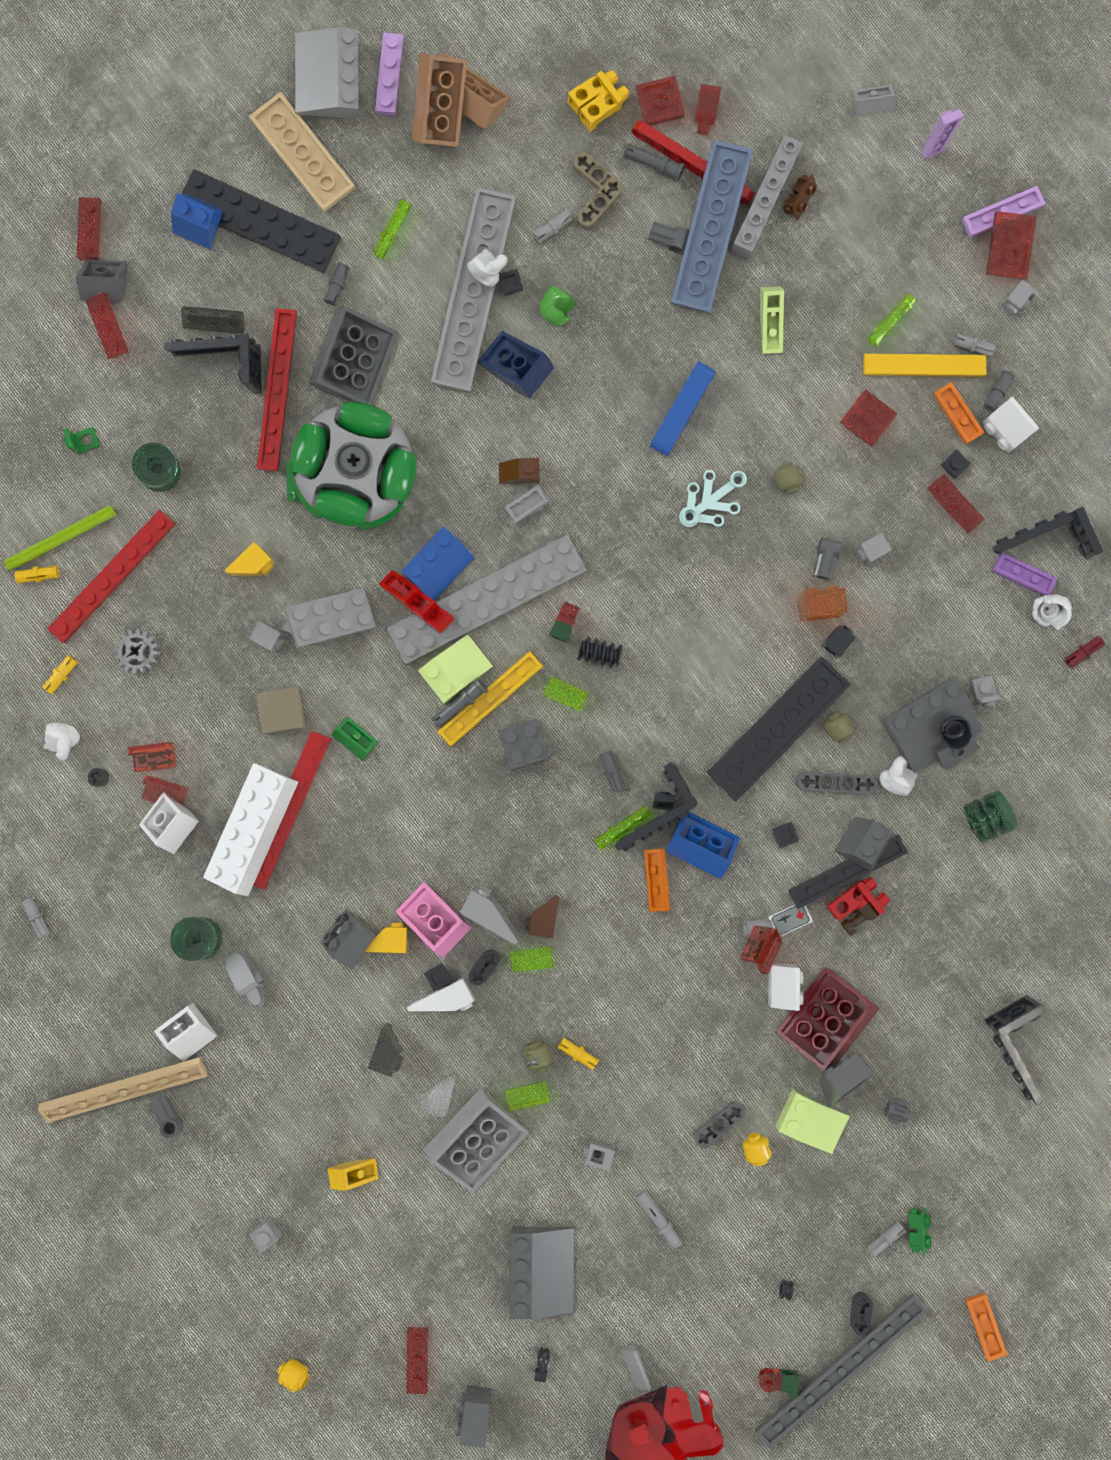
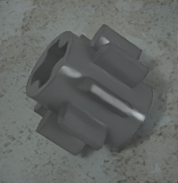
M895 1098L894 1102L888 1101L884 1114L889 1117L888 1121L890 1123L900 1126V1122H907L910 1115V1108L906 1107L907 1102Z

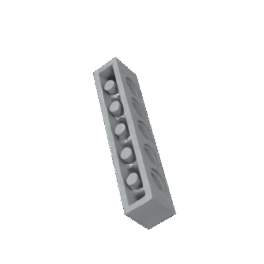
M784 135L731 250L732 253L750 260L803 145L802 142Z

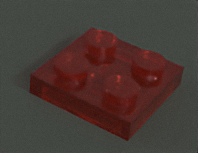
M675 76L636 85V93L646 124L652 126L685 117Z
M865 389L839 423L872 447L898 413Z

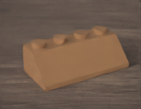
M420 53L412 140L425 144L458 147L467 59Z
M447 53L441 54L442 56L451 57ZM466 68L462 116L468 117L474 121L476 126L485 129L494 124L509 103L511 97L469 68Z

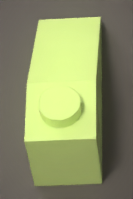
M780 286L760 287L762 354L783 353L784 290Z

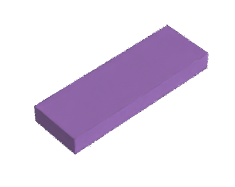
M1003 552L1000 553L992 572L1042 596L1051 594L1058 579Z

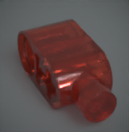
M701 83L694 121L698 123L697 133L700 135H708L710 125H715L721 87Z

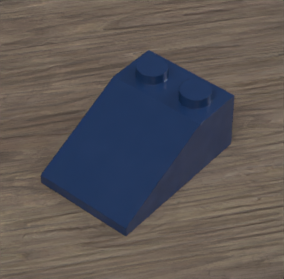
M504 331L498 335L478 361L481 366L514 391L529 399L554 369L545 353Z

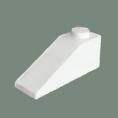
M462 977L409 1004L407 1009L408 1011H456L458 1009L464 1011L473 1006L472 1002H474L475 998L465 978Z

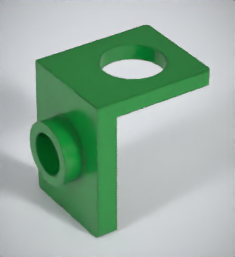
M93 427L75 434L67 428L63 429L65 435L64 442L67 448L76 454H81L101 446ZM86 434H90L93 437V442L88 446L82 443V437Z

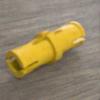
M57 565L42 568L35 566L33 569L15 571L17 584L32 581L40 583L42 580L60 577Z
M67 655L58 668L53 669V674L42 685V688L44 690L47 689V692L53 695L62 681L68 679L67 675L78 664V661Z
M563 1037L557 1049L571 1056L573 1061H579L593 1071L599 1059L586 1052L584 1047H578Z

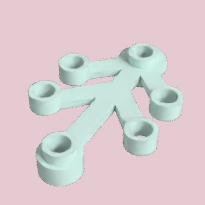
M707 470L703 475L704 489L702 502L696 507L695 500L696 494L699 492V485L691 482L687 487V507L683 508L679 515L680 522L686 527H693L699 522L712 524L714 527L719 528L724 523L722 515L709 516L701 513L706 509L728 512L732 516L737 515L740 511L738 503L732 502L729 504L717 501L734 488H742L747 481L745 473L735 471L731 475L730 481L711 495L712 484L716 475L714 471ZM706 474H711L713 479L707 480ZM734 478H740L741 483L736 484L734 482ZM695 486L697 491L691 492L689 487ZM736 506L737 512H732L730 507ZM691 514L693 519L687 520L686 515ZM720 518L721 524H716L714 519Z

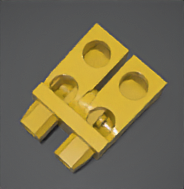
M601 70L596 76L568 92V104L577 116L580 115L579 119L589 132L596 129V126L603 120L621 110L622 103L629 98V91L624 85L617 90L614 88L613 85L618 82V77L614 70L605 74Z

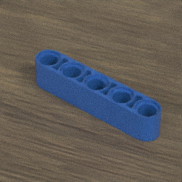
M700 361L697 362L649 447L666 457L669 455L713 379L716 370Z

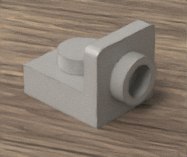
M993 676L970 681L976 704L983 703V707L994 705L996 704L995 700L1001 699V696L996 693Z

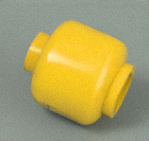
M751 1133L742 1143L747 1162L753 1166H763L768 1163L772 1152L766 1136L760 1135V1133Z
M290 1359L287 1363L283 1362L277 1371L279 1374V1384L291 1392L301 1391L310 1378L308 1367L296 1359Z

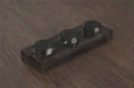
M183 306L181 309L183 329L244 334L245 332L243 311Z

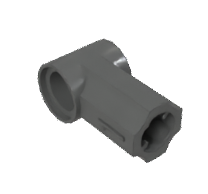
M654 221L648 240L665 245L674 253L684 254L690 231L683 227L672 228Z
M821 537L817 549L818 559L814 577L823 580L832 579L835 562L840 555L842 547L841 541Z
M166 1095L148 1104L159 1124V1131L163 1137L172 1138L182 1131L183 1122L177 1117ZM169 1122L175 1125L174 1132L168 1130Z

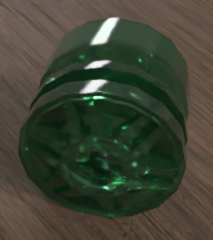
M151 442L138 448L132 457L131 466L134 475L149 490L165 492L172 489L178 483L181 475L180 464L168 447L160 443ZM157 466L160 467V473L156 472Z
M999 790L983 796V803L976 799L973 801V804L968 803L964 805L963 809L968 825L977 839L983 844L989 842L990 838L996 839L998 836L997 830L1004 835L1017 829L1018 825L1015 814L1009 802Z
M206 917L182 919L176 923L170 936L171 948L174 953L182 960L187 961L211 958L218 952L223 940L222 931L218 924ZM197 935H200V938L203 939L202 942H198Z

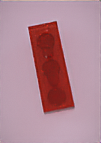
M79 197L77 258L79 260H99L102 203L100 198Z
M100 293L85 299L107 358L113 359L129 353L107 294Z
M944 474L927 488L967 534L984 520Z
M429 1327L407 1328L406 1394H427Z

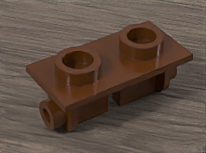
M813 174L810 177L807 175L799 177L793 188V192L798 195L790 194L784 204V212L787 214L793 212L796 220L805 212L810 197L816 192L817 184Z

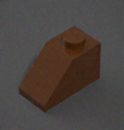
M517 458L499 463V484L540 483L539 458Z
M555 895L533 911L531 917H527L525 929L529 930L528 935L553 938L559 896Z

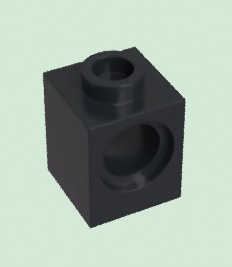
M839 625L821 646L837 659L842 656L856 637L852 635L853 631L845 625L843 627Z

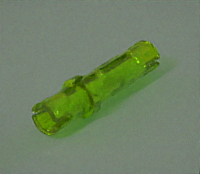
M400 199L385 230L380 233V240L373 250V254L378 258L384 259L390 245L394 244L395 236L409 209L412 207L408 201Z
M907 293L891 313L878 323V327L867 337L868 342L877 347L887 334L892 333L893 327L917 303V299L912 294Z
M643 805L633 814L614 827L610 826L607 832L594 839L598 848L602 851L603 848L615 840L619 841L622 835L639 823L651 817L652 815L647 811V807Z

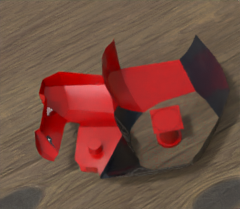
M664 1385L620 1404L614 1414L610 1428L605 1460H687V1457L715 1456L724 1448L722 1432L714 1422L712 1413L714 1405L709 1393L706 1390H699L698 1398L703 1416L701 1423L693 1421L688 1396L678 1386L668 1387Z

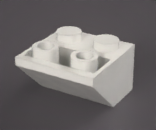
M769 963L768 1005L771 1008L800 1011V1005H803V993L800 992V984H803V971H800L799 967L794 964Z
M194 1003L185 1007L154 1031L166 1049L183 1062L218 1036Z

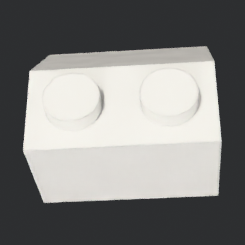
M1013 397L982 422L986 432L993 435L997 440L998 446L1002 450H1006L1007 453L1039 429Z
M163 792L139 826L156 846L174 854L199 821L187 808Z

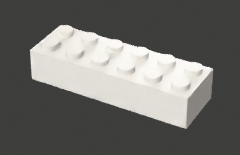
M253 763L203 878L235 894L249 896L298 781Z

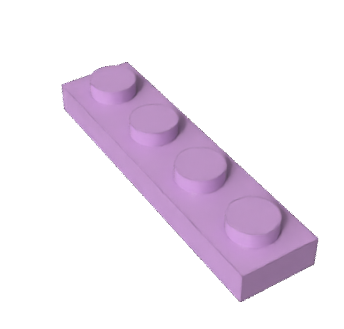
M383 32L375 112L378 115L396 116L404 44L403 34Z
M961 109L954 112L949 110L940 116V120L935 125L933 132L921 151L924 160L943 152L964 117Z
M1035 186L964 216L962 222L969 238L1042 208L1046 203L1038 186Z

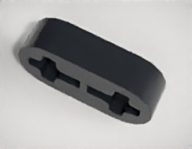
M493 949L486 950L471 968L469 980L472 984H483L500 962V956L497 951ZM494 954L496 962H491L486 967L484 965L487 961L485 956ZM481 968L485 969L481 975L483 977L482 980L477 979L476 981L473 979L475 976L473 974L474 971L479 972Z
M864 1292L856 1293L852 1298L850 1326L858 1335L867 1334L871 1327L873 1304L869 1295ZM862 1298H864L867 1304H863L861 1311V1307L857 1302H861ZM860 1316H862V1321L865 1325H861V1328L858 1329L855 1323H859Z

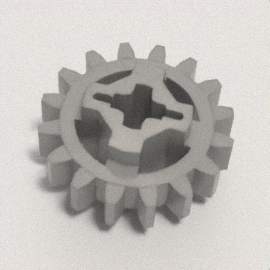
M139 629L136 630V634L132 630H128L129 636L122 634V642L116 641L119 648H114V651L119 654L114 658L121 660L118 664L119 667L126 666L125 671L130 672L132 670L133 674H138L139 670L141 673H146V668L152 670V662H159L155 659V656L161 654L156 651L160 645L153 643L156 638L153 636L149 637L150 633L146 631L142 634V630ZM140 638L143 639V641L136 643L135 641H133V639ZM136 648L139 649V650H138V652H139V655H138V656L135 655V654H136V651H135ZM135 661L141 662L140 665H132L131 663Z

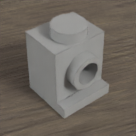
M1021 280L1003 302L1002 306L1005 307L1006 312L1015 315L1019 309L1023 311L1038 291L1024 280Z
M590 1140L589 1145L585 1144L582 1157H585L586 1165L609 1171L615 1148L611 1145L608 1146ZM594 1151H601V1155L595 1156L593 1154Z

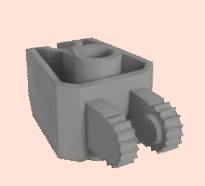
M234 952L226 957V971L233 982L232 987L238 996H246L253 1006L265 1004L266 998L261 990V987L264 986V978L261 972L256 970L250 959L240 952Z

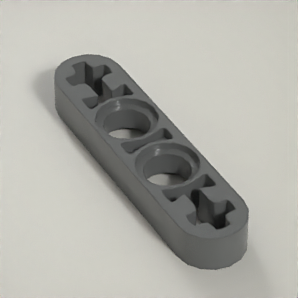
M805 772L799 774L796 779L798 788L804 791L872 794L878 786L876 779L867 775ZM806 775L809 780H816L815 776H818L816 782L818 788H814L815 784H808L805 787L801 783V779H804ZM824 777H829L832 780V785L828 789L821 785V780ZM844 778H849L852 781V787L849 790L842 787L841 783ZM856 778H859V783H865L869 779L872 787H869L868 791H866V787L858 786V791H856Z

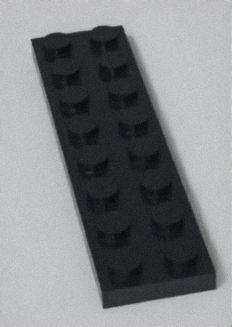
M193 169L182 192L222 209L219 227L322 273H325L341 239L340 234Z
M822 656L819 657L706 773L736 802L851 684Z

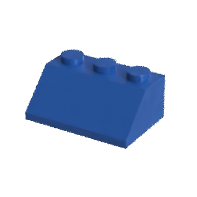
M443 526L401 572L414 585L419 587L425 595L435 601L475 557Z
M687 811L688 815L679 820L665 852L721 879L731 864L740 837Z

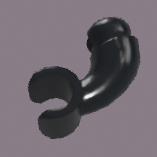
M541 1347L538 1351V1368L535 1369L534 1381L546 1382V1368L550 1359V1350L546 1347L545 1351Z

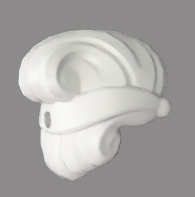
M484 249L483 253L478 254L472 261L467 263V268L476 280L492 287L499 281V272L507 264V257L499 254L495 258L491 252Z
M1044 595L1034 601L1032 616L1040 625L1044 627L1052 625L1056 630H1059L1069 623L1072 616V606L1068 598L1061 595Z
M57 722L48 723L45 731L46 744H44V749L57 752V759L66 760L71 747L79 743L80 734L70 725Z
M899 756L894 760L890 769L884 770L881 773L880 782L891 793L907 796L914 787L917 774L906 768L907 760Z

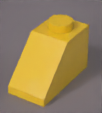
M253 542L225 571L231 576H261L262 574L266 575L269 573L275 562Z
M391 922V926H387L373 939L365 952L406 953L408 951V926H403L404 923Z
M376 1158L344 1162L328 1168L330 1189L347 1191L379 1179Z

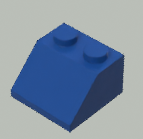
M177 193L171 211L173 233L211 249L223 210L189 194Z

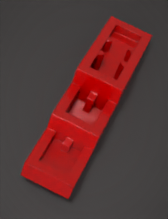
M391 570L379 583V586L440 634L453 622L454 617L450 613L439 607L433 599L422 593L419 587L394 570Z

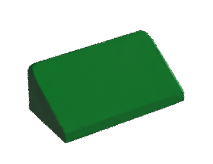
M348 716L332 733V736L362 761L378 744L375 738Z

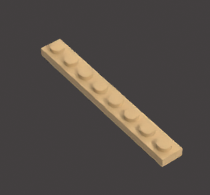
M199 1057L40 1103L38 1111L46 1123L207 1077V1069Z

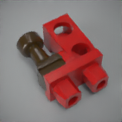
M868 877L863 881H856L842 894L825 905L832 916L838 921H841L853 910H856L858 914L850 921L845 919L840 923L850 936L856 933L855 927L866 920H874L885 912L883 908L890 902V899L884 892H881L876 897L871 894V891L878 886L872 877Z

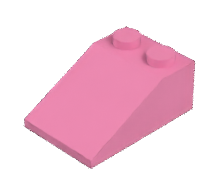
M425 882L395 911L442 958L471 929Z

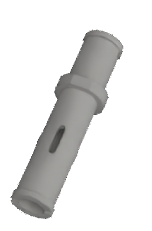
M646 1190L638 1193L635 1199L638 1200L658 1228L657 1232L659 1235H663L672 1250L676 1249L683 1241L672 1228L673 1224L671 1221H667Z

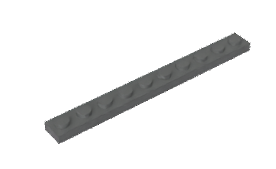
M914 1293L910 1294L872 1327L867 1334L863 1335L798 1392L797 1399H789L755 1429L756 1434L771 1449L923 1317L928 1310Z

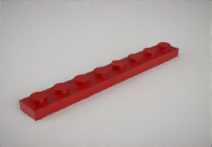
M280 308L275 310L257 461L258 470L279 471L297 319L296 310Z
M158 510L47 630L61 643L65 644L176 524L161 510Z
M311 731L291 776V779L298 781L297 787L253 884L254 886L263 890L266 889L331 742V738Z

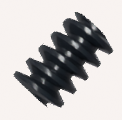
M587 636L585 641L582 639L577 660L580 661L585 656L586 663L593 658L594 665L601 660L602 667L609 662L610 669L615 664L618 668L622 645L620 644L615 649L612 642L607 647L605 640L599 645L598 638H595L593 643H591L590 636Z

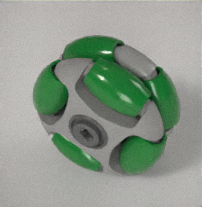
M343 402L342 407L336 406L318 414L309 424H304L301 427L291 449L290 471L292 482L302 505L316 519L323 518L324 521L338 527L349 529L358 527L360 531L379 527L390 521L404 507L403 503L409 496L416 477V456L412 453L409 441L396 422H392V415L379 407L363 402Z

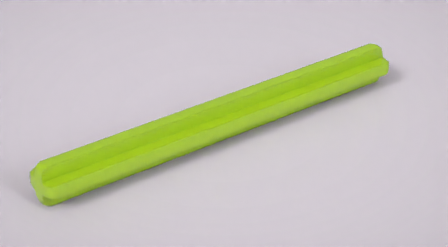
M107 506L5 559L3 563L7 570L11 571L116 516V512L112 506Z

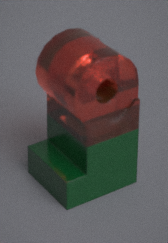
M565 601L549 636L566 643L580 607Z
M764 1368L759 1372L758 1380L763 1391L768 1393L775 1390L786 1391L789 1398H798L799 1375L797 1370Z

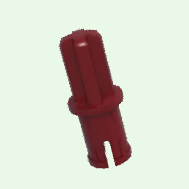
M1096 636L1085 645H1080L1079 649L1065 657L1064 660L1067 665L1070 663L1069 667L1073 669L1083 660L1090 659V655L1101 649L1105 643L1101 637Z

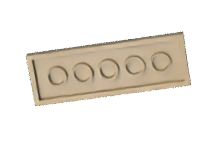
M281 92L249 116L251 122L324 213L356 189L353 182L299 114H295V109Z

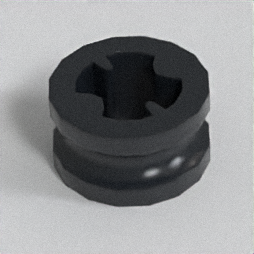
M95 768L88 773V782L92 786H104L109 780V775L104 769ZM100 772V776L103 779L102 781H98V783H96V778H94V775L99 774Z
M782 1279L779 1288V1298L783 1299L786 1297L788 1301H791L794 1282L790 1281L787 1283L785 1279Z

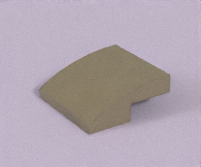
M300 687L256 693L262 734L306 727Z

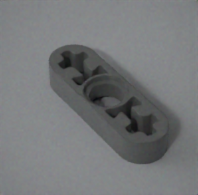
M732 1101L694 1132L696 1145L700 1148L709 1147L745 1117L743 1105L738 1101ZM732 1107L736 1109L740 1107V1114L738 1116L733 1114L729 1117L732 1121L729 1123L723 1114L726 1113L729 1116L732 1113ZM717 1119L725 1121V1127L722 1130L714 1128V1122ZM710 1126L716 1135L712 1136V1133L707 1135V1142L703 1140L699 1142V1134L706 1135L709 1132L707 1127Z

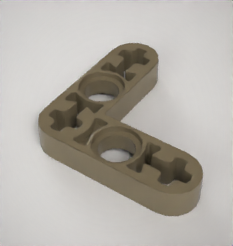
M580 152L574 157L573 167L578 174L598 190L578 214L579 226L588 230L595 226L620 197L622 183L589 154ZM579 160H586V166H579ZM596 171L601 172L604 176L599 181L594 180L592 174ZM609 186H617L616 191L613 190L608 198L606 195L609 193ZM602 199L606 205L600 209L594 205V202ZM592 209L594 213L591 215V222H583V216L588 217Z

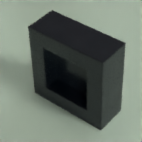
M518 269L499 274V281L504 296L523 291Z
M955 450L940 466L955 480L971 463L959 451Z
M669 792L655 793L652 808L673 809L676 795H671Z
M791 821L772 829L779 848L799 841Z
M443 963L424 973L433 991L452 982Z

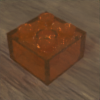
M839 585L826 586V589L818 590V587L806 588V591H802V594L797 597L800 622L839 618L848 613L845 588H839Z

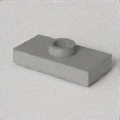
M536 485L506 505L504 509L516 525L548 504L549 500L540 487Z

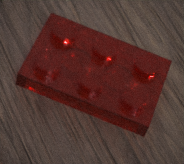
M1001 211L995 212L986 275L1020 280L1028 278L1037 216Z

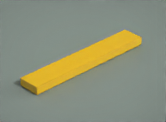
M864 354L863 376L985 377L986 355Z
M529 651L488 687V693H483L479 696L474 704H468L437 732L452 747L543 668V665Z

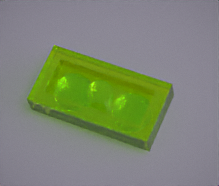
M551 676L543 695L580 712L588 692Z
M551 946L510 951L512 972L553 968Z
M546 1080L505 1090L510 1112L550 1102Z

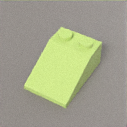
M466 635L418 671L442 702L447 704L463 688L466 689L471 685L475 678L481 677L490 670L493 665L469 635Z
M792 1089L775 1127L779 1132L832 1154L849 1119V1115Z

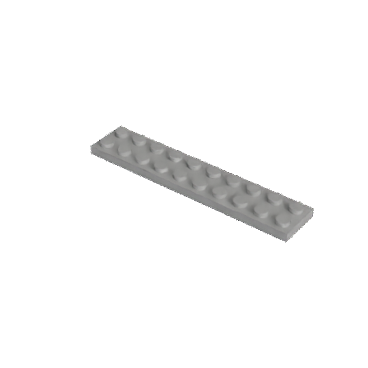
M476 188L432 373L431 384L471 393L496 284L490 287L476 280L469 272L467 263L472 261L478 254L483 253L484 249L491 252L495 258L499 254H504L516 196Z
M566 535L436 602L439 607L454 617L453 622L442 634L414 614L388 627L387 630L404 663L407 665L587 572L569 535Z

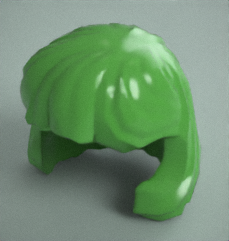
M551 286L540 303L542 317L555 326L564 325L569 321L567 313L569 310L574 309L575 299L557 286Z

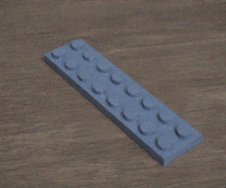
M713 140L671 304L706 313L711 312L753 149Z

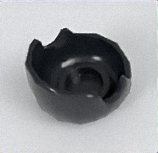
M951 716L945 719L939 728L942 741L951 749H962L973 738L971 725L962 716Z

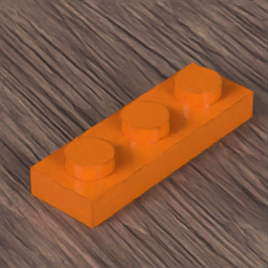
M952 382L933 393L934 398L965 445L985 433Z
M665 848L644 850L649 912L670 911Z
M983 1292L964 1299L985 1359L990 1362L1008 1355L986 1294Z

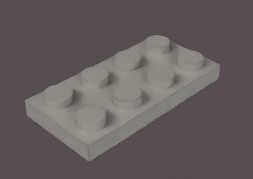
M364 588L289 606L284 609L296 648L376 627Z

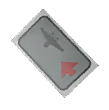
M793 905L768 917L772 921L773 929H776L777 937L813 922L806 905L799 909Z

